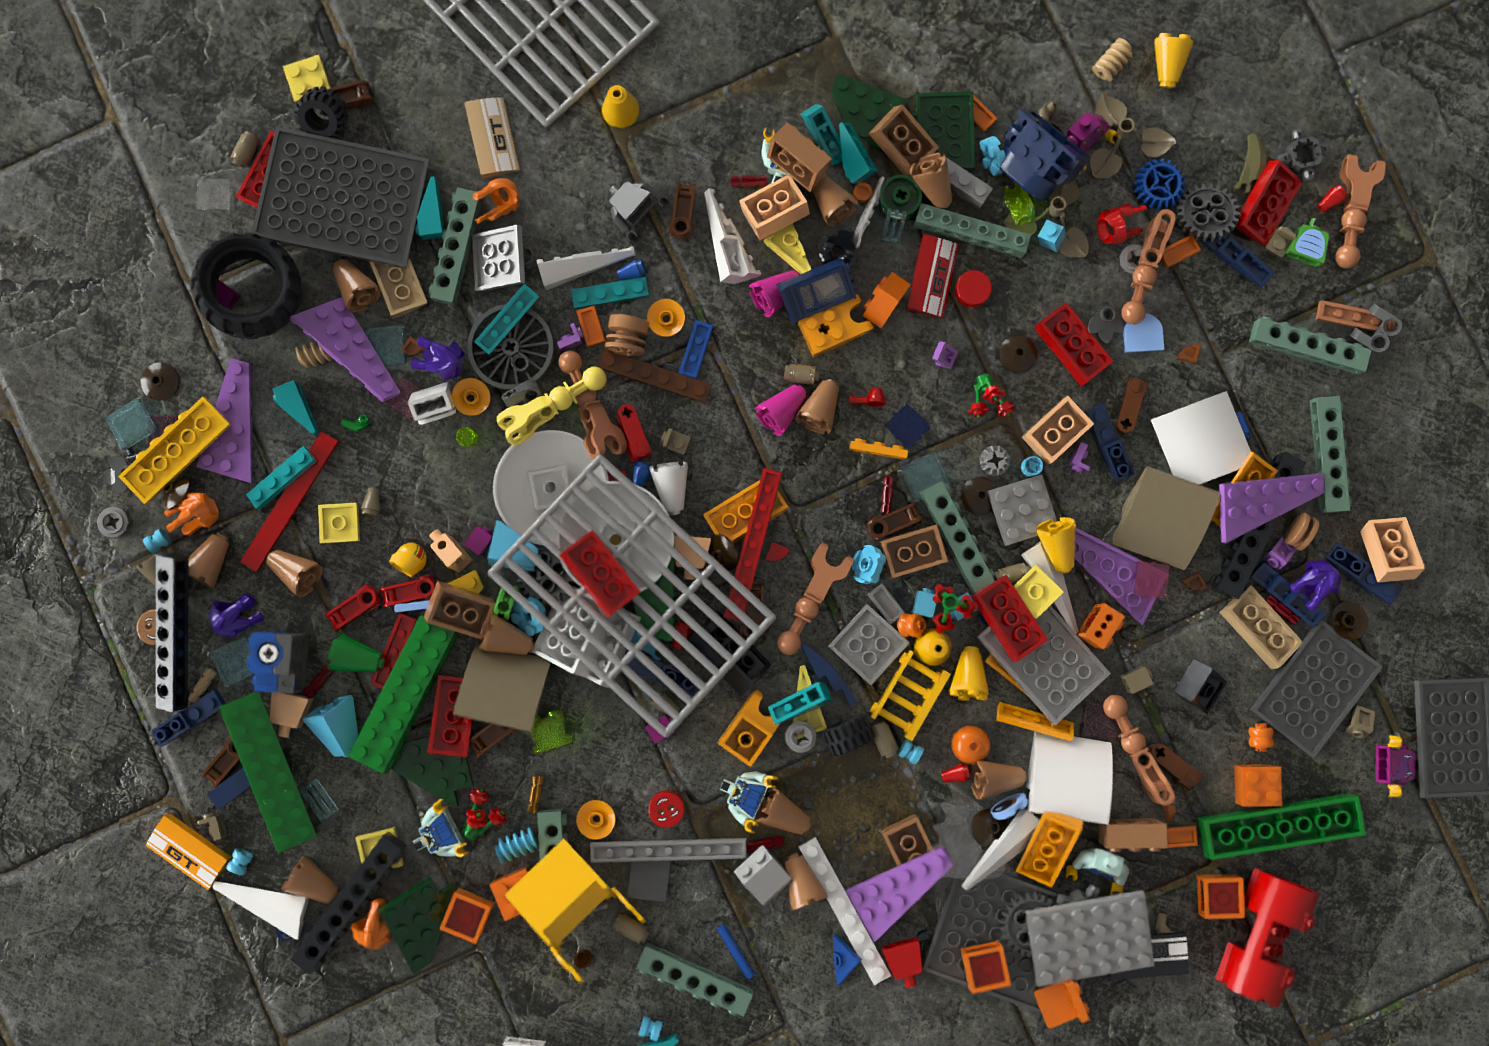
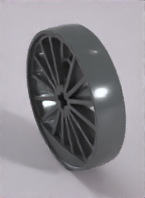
M500 305L482 314L470 331L467 350L472 368L485 383L502 391H509L522 384L519 383L518 373H526L529 380H533L538 384L546 377L553 365L556 347L549 325L537 312L530 308L525 314L533 318L517 338L522 317L516 324L513 338L512 331L510 330L508 332L509 338L505 336V340L501 341L502 344L496 346L500 349H494L490 353L500 354L478 366L476 356L488 355V353L485 351L475 352L476 343L474 341L505 306ZM535 321H538L543 326L542 329L523 339ZM546 332L548 341L524 345ZM510 344H512V345L514 346V351H513V352H511V351L509 350V349H510V348H509V345H510ZM549 345L548 355L523 350ZM522 353L545 358L546 361L543 367L540 368ZM502 358L490 376L486 377L482 369ZM507 360L502 383L493 381L492 379ZM519 360H526L524 368H517L516 364ZM510 364H512L516 383L512 385L506 384ZM531 365L540 370L532 378L528 373Z

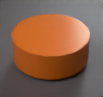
M864 182L858 183L854 187L853 197L860 203L869 201L872 196L871 186Z

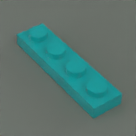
M646 277L571 290L575 310L593 305L599 306L649 297Z
M524 283L474 342L486 353L490 354L539 298V295Z
M302 446L248 492L246 496L255 509L261 510L315 464L317 460L307 447Z

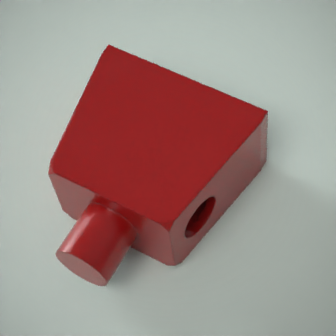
M917 937L881 946L895 979L903 978L906 988L916 986L917 983L914 975L922 973L920 944Z

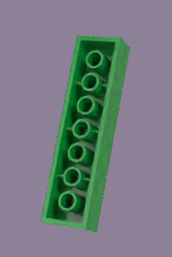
M420 615L348 757L382 774L390 772L460 633L427 623L424 616Z
M259 691L219 706L276 851L281 853L317 837Z
M1351 793L1284 803L1282 806H1265L1197 817L1203 854L1210 860L1366 835L1359 796Z

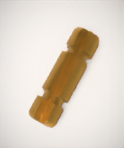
M534 775L532 778L533 785L531 786L530 803L527 808L529 813H537L539 809L538 803L540 802L541 785L543 784V776Z

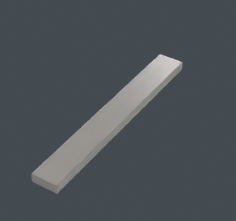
M746 838L590 843L591 863L747 859Z

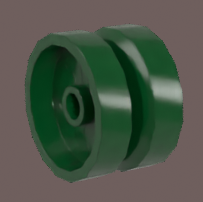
M903 174L892 176L882 186L878 203L879 210L889 221L897 223L906 222L918 211L922 200V190L910 176Z

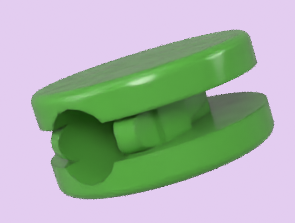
M514 585V588L519 591V586ZM503 588L500 590L493 614L497 616L499 613L504 614L503 619L508 620L516 600Z

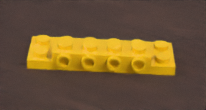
M202 397L188 411L182 412L174 424L167 426L160 437L153 439L150 443L151 446L141 451L136 456V460L118 477L144 504H149L167 484L171 483L232 424L206 397Z

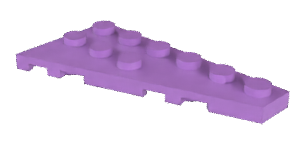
M342 297L290 317V321L299 325L308 337L311 336L319 343L318 346L341 366H345L354 378L357 377L363 382L365 387L381 402L400 394V390L355 316L346 308Z
M233 358L230 359L215 408L232 425L200 454L196 467L254 484L252 477V366L250 363Z
M1317 473L1219 484L1221 494V542L1227 543L1325 493L1324 474Z
M1075 527V560L1143 626L1168 574Z
M942 846L848 888L845 892L872 940L876 942L954 862L945 846Z

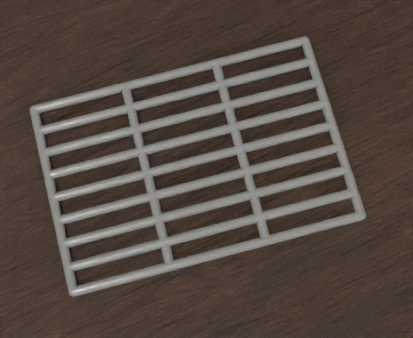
M423 0L546 128L557 120L660 24L659 20L640 0L629 1L650 21L643 30L614 0H604L636 34L628 42L588 0H578L623 47L617 54H614L569 8L577 0H552L558 7L551 14L537 0H526L544 18L537 27L511 0H501L530 31L524 39L485 0H475L517 44L508 52L463 5L468 0H449L452 5L445 11L434 0ZM459 10L503 58L494 64L450 16ZM562 13H565L609 59L604 66L600 67L556 21ZM549 25L595 71L591 78L587 80L542 33ZM535 38L582 85L578 90L573 93L528 46ZM522 50L568 97L565 102L559 105L515 59ZM508 63L554 110L547 118L501 71Z
M601 454L581 472L488 571V575L665 738L669 737L776 619V615ZM600 464L652 511L645 520L593 473ZM587 478L638 525L631 534L579 487ZM573 492L625 539L618 548L566 502ZM559 507L566 511L588 533L593 530L614 558L619 560L669 607L661 616L639 595L632 599L656 622L649 630L643 627L623 607L616 611L643 636L635 645L583 598L587 593L583 586L578 591H575L525 544L532 536H535L565 564L560 557L562 551L539 530L547 521L571 544L578 541L567 528L552 516ZM657 517L709 564L702 573L650 526ZM644 531L696 578L689 587L637 541V538ZM630 546L636 549L683 593L675 602L623 554ZM519 550L571 597L564 606L512 559ZM505 564L558 612L550 621L498 573ZM714 570L767 617L759 626L707 579ZM701 584L753 631L746 641L694 593ZM688 599L740 646L733 655L681 608ZM577 603L629 650L622 659L615 655L569 612ZM675 613L727 660L720 669L667 622ZM563 618L616 665L609 674L603 671L556 627ZM661 628L714 675L706 684L654 637ZM648 642L700 689L693 699L641 652V649ZM634 657L641 661L687 704L680 713L627 666ZM621 671L673 718L666 728L614 681Z

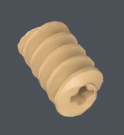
M1118 38L1111 45L1110 49L1102 55L1100 60L1096 62L1095 66L1092 67L1093 72L1101 79L1111 82L1113 76L1118 74L1117 70H1122V65L1128 63L1127 59L1129 60L1133 57L1130 52L1132 50L1131 45L1126 40Z
M310 342V348L303 344L302 351L298 346L295 347L300 364L307 369L311 368V364L317 366L319 362L324 364L326 359L328 361L333 360L329 354L320 346H315L313 342Z

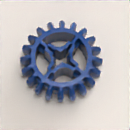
M1163 158L1159 162L1153 159L1151 163L1146 162L1144 167L1139 169V173L1135 175L1137 180L1133 185L1137 186L1134 193H1140L1137 199L1142 198L1144 200L1142 205L1149 203V209H1152L1155 205L1157 211L1161 207L1163 210L1169 206L1173 207L1175 202L1181 200L1180 196L1184 195L1185 191L1183 189L1186 187V184L1182 181L1185 180L1186 176H1180L1183 171L1181 169L1176 170L1177 164L1171 166V160L1165 163ZM1147 176L1150 177L1151 186L1147 188L1146 184ZM1170 181H1172V183H1173V192H1172V194H1171V192H1170L1171 189H1170V187H1169V182H1170ZM1159 182H1160V183L1165 182V183H1164L1163 185H1161L1160 187H1159V186L1155 187V186L1157 185V183H1159ZM1153 193L1158 194L1160 197L1154 196Z

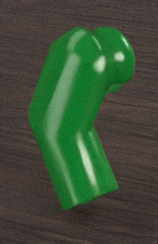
M365 414L360 415L355 421L344 417L341 426L359 432L368 427L370 420Z

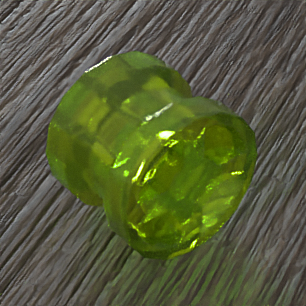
M463 427L457 431L456 440L463 447L471 448L477 443L478 436L474 430Z

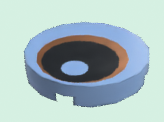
M1024 793L1010 795L996 803L990 812L994 819L1002 820L1016 814L1015 810L1018 808L1023 810L1028 804V799Z

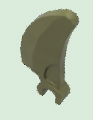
M1253 133L1248 135L1245 165L1239 181L1234 185V190H1239L1241 185H1243V194L1250 191V183L1258 181L1267 165L1264 146L1258 136Z

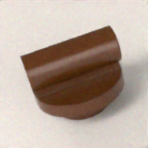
M581 950L574 956L573 962L577 970L595 963L596 960L589 950Z

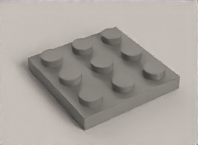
M513 225L472 235L475 291L483 292L525 283L522 226Z
M1042 474L987 491L1004 546L1038 536L1037 526L1044 521L1053 519L1054 522H1057Z
M866 604L828 647L869 685H872L907 647L909 642Z

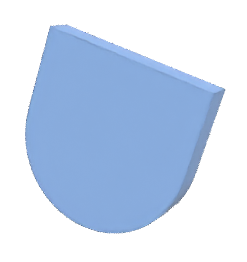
M1146 313L1141 323L1136 325L1126 323L1123 331L1125 353L1164 350L1163 328L1156 317Z

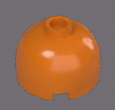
M965 725L953 734L951 749L961 762L977 764V761H983L988 756L990 740L987 733L981 728L974 725Z

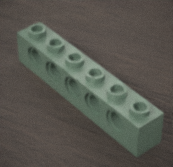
M457 187L456 193L452 195L453 207L452 211H449L447 215V222L449 223L447 229H444L443 247H440L438 251L439 263L434 268V283L429 287L430 298L435 302L452 306L457 304L472 244V235L477 224L475 219L479 216L483 198L479 200L473 199V194L476 191ZM468 207L466 213L460 214L461 208ZM458 225H464L462 231L455 232ZM459 243L458 249L451 250L452 244ZM454 261V266L451 269H447V263ZM449 279L450 284L447 287H442V282Z
M923 203L919 206L913 227L1019 258L1026 254L1031 237L1030 234Z
M1262 317L1254 321L1248 343L1357 375L1366 372L1372 350L1365 348L1366 346L1363 344H1350L1343 338L1333 339L1325 333H1312L1308 328H1295L1288 322L1278 323L1270 317ZM1271 330L1276 332V338L1272 337ZM1289 335L1294 337V343L1290 342ZM1308 340L1312 342L1313 348L1308 346ZM1326 346L1331 348V354L1326 351ZM1345 351L1349 353V359L1345 357Z
M1340 396L1317 397L1310 400L1316 474H1324L1325 493L1318 496L1320 513L1350 511L1352 500L1348 490L1350 479L1347 477L1348 459L1345 456L1347 443L1343 434L1345 429V422L1342 420L1343 402L1340 400ZM1326 413L1331 415V421L1326 419ZM1328 431L1331 432L1333 435L1332 440H1330L1327 436ZM1330 450L1334 453V459H1331L1329 456ZM1332 469L1336 472L1335 478L1331 476ZM1334 488L1338 492L1337 497H1335L1332 493Z
M941 481L919 492L972 594L977 593L994 582L996 576L991 568L988 569L984 553L982 551L979 552L976 546L978 545L977 539L973 534L970 535L967 529L969 528L967 520L964 517L961 518L958 512L960 511L958 503L955 500L952 501L949 495L951 490L947 483L944 484ZM940 497L946 502L945 507L942 509L937 506V500ZM948 515H952L955 519L954 524L951 526L946 523ZM957 532L963 534V540L960 543L955 540ZM966 549L972 551V557L968 560L964 557ZM975 566L981 568V574L977 577L973 574Z
M563 809L540 810L538 812L540 861L550 852L549 847L551 845L556 846L562 839L568 842V834L564 833V826H567V814L563 813ZM549 826H556L558 834L552 835L549 832Z
M649 942L646 943L636 966L641 974L646 976L653 975L657 977L659 982L675 985V989L681 992L688 991L698 1000L706 999L710 1001L712 1006L728 1009L730 1014L737 1017L739 1015L744 1017L753 996V989ZM661 961L664 966L658 969L654 967L653 963ZM679 969L682 974L675 977L671 974V971ZM691 977H697L699 979V983L693 985L689 982V979ZM714 985L717 987V991L711 993L707 990V987ZM727 993H732L735 998L728 1001L724 996Z

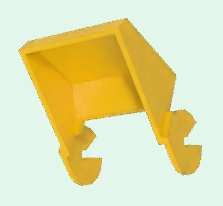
M562 839L505 894L507 899L542 939L551 946L550 950L568 972L570 971L580 984L585 982V980L560 953L563 950L560 946L564 943L562 940L604 899L608 900L611 896L613 898L618 897L642 924L645 922V919L615 887L611 889L565 839Z

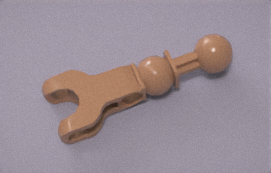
M1348 154L1342 162L1340 179L1346 186L1348 194L1344 202L1343 212L1345 213L1341 219L1343 228L1340 229V233L1345 234L1344 245L1335 254V261L1342 268L1355 267L1361 258L1360 251L1356 247L1357 236L1365 231L1364 227L1367 222V215L1365 213L1368 211L1373 187L1384 178L1386 167L1384 161L1377 160L1370 166L1369 172H1364L1359 168L1356 155Z
M1161 210L1148 223L1139 259L1140 263L1133 272V283L1130 286L1135 288L1132 300L1127 302L1122 308V318L1128 324H1139L1146 316L1143 300L1146 292L1153 289V285L1157 280L1156 269L1159 267L1157 264L1162 258L1175 223L1176 216L1171 210ZM1163 215H1166L1169 218L1168 224L1166 220L1161 218ZM1147 255H1151L1154 258V262L1148 261Z
M568 350L563 352L558 360L559 368L564 373L570 374L575 384L582 380L580 373L582 358L575 351ZM587 389L575 396L578 402L577 405L580 407L578 412H580V418L586 430L584 447L589 457L595 459L600 454L604 455L606 451L605 445L608 446L613 454L624 453L627 449L625 436L618 426L610 422L603 405L600 404L601 401L597 400L596 391Z
M824 542L819 545L811 559V565L814 570L813 578L803 598L799 599L795 606L796 613L793 616L796 619L790 630L781 633L777 640V646L783 654L793 655L800 650L802 644L800 634L806 623L811 624V620L817 617L819 605H821L831 584L842 580L848 575L854 558L847 556L839 566H830L825 559L828 545Z
M1110 695L1103 703L1104 712L1118 723L1122 731L1118 735V737L1122 738V748L1132 757V763L1140 777L1142 787L1148 799L1156 804L1170 805L1175 799L1174 792L1151 753L1147 752L1149 749L1145 747V736L1138 731V727H1132L1126 716L1128 710L1127 701L1120 695ZM1141 755H1145L1147 759L1144 765L1139 763Z

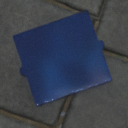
M906 403L898 412L894 413V417L885 427L909 449L918 439L922 438L921 436L930 425Z

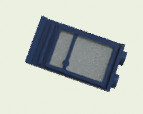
M839 258L776 284L792 324L850 299H856L854 291H857L854 280H850L849 274H852L848 263H844Z

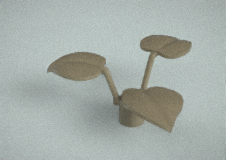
M1103 93L1096 104L1095 114L1103 116L1110 126L1115 125L1118 127L1117 134L1119 137L1112 152L1107 148H1100L1092 153L1089 161L1092 176L1097 179H1106L1114 176L1120 170L1122 158L1116 155L1115 152L1122 138H1129L1132 133H1134L1138 142L1142 143V153L1150 158H1158L1164 155L1175 145L1176 140L1169 133L1152 127L1142 132L1141 139L1137 133V128H1134V121L1126 118L1127 108L1125 104Z
M1075 179L1069 184L1059 185L1049 197L1051 200L1049 208H1046L1037 218H1035L1033 210L1022 206L1010 212L1003 221L1004 226L1033 235L1037 231V224L1035 222L1049 213L1053 217L1060 216L1061 226L1065 229V207L1074 203L1079 195ZM1076 227L1070 228L1067 232L1065 230L1066 238L1061 244L1059 252L1067 257H1086L1089 251V244L1084 232Z

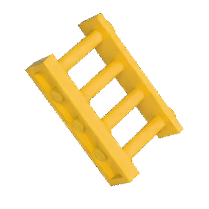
M908 650L907 653L903 652L898 661L901 664L879 702H874L869 712L872 713L870 717L873 719L880 715L902 728L903 732H905L903 736L913 741L951 674L942 669L940 672H934L912 659L911 657L914 652ZM906 665L931 678L932 682H934L931 689H925L903 676L902 672ZM897 681L922 695L924 701L921 706H916L892 692ZM887 698L913 712V720L905 722L883 709L882 707Z

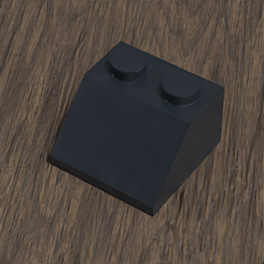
M1193 659L1192 663L1187 666L1182 679L1177 682L1173 692L1201 712L1208 714L1227 682L1213 668Z

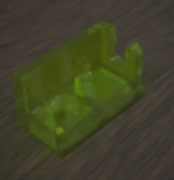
M1016 183L1012 190L1006 185L1003 199L1016 225L1020 226L1035 220V206L1028 193Z

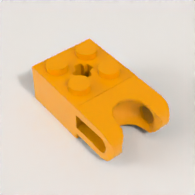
M856 295V299H850L798 321V325L813 358L873 330L874 327L870 321L857 323L850 318V311L860 305L861 299L859 295ZM821 328L827 329V334L820 333L819 331Z
M758 689L751 693L717 742L750 767L780 725H775L771 714L763 716L759 712L758 706L763 698V694ZM748 734L747 738L749 741L742 744L741 736Z

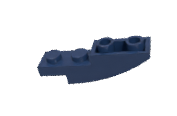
M1101 403L1085 410L1086 415L1094 423L1089 428L1115 481L1118 482L1134 475L1123 443L1117 437L1105 404Z
M1337 542L1325 557L1344 576L1370 595L1374 594L1389 605L1393 603L1403 589L1392 581L1377 582L1374 570L1370 567V564Z
M636 657L627 665L636 674L665 685ZM648 657L682 690L694 696L697 686L682 672L673 666Z
M218 689L213 690L185 710L178 712L151 730V733L161 748L216 715L220 711L219 706L226 704Z

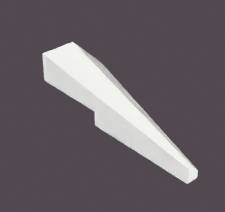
M709 188L704 194L720 282L736 284L761 276L760 270L756 271L752 264V256L747 255L744 250V242L733 222L724 215L722 203L718 204L715 199L714 189Z
M631 246L622 250H618V248L612 249V252L604 254L601 251L574 254L564 258L554 257V260L543 262V259H538L537 264L546 290H549L635 256L634 247Z
M1040 541L1021 555L1030 569L1037 564L1064 590V593L1052 605L1061 618L1077 634L1079 631L1063 573L1055 570Z
M1020 810L999 840L995 839L964 881L962 887L968 891L1025 850L1040 820L1029 810Z
M214 881L213 889L285 932L295 940H299L304 924L303 918L309 903L306 897Z

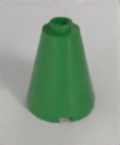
M343 633L337 634L339 639L334 638L328 655V660H331V666L327 665L328 670L378 672L379 669H383L385 658H382V653Z

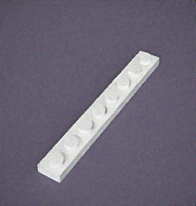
M816 837L799 845L805 860L826 890L827 900L857 955L862 959L861 962L873 984L876 985L890 977L889 970Z

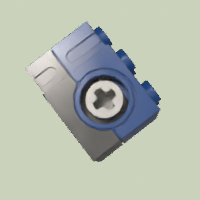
M273 631L252 632V636L249 639L251 654L248 657L247 666L249 672L255 673L252 679L254 691L291 694L303 692L306 681L310 634Z

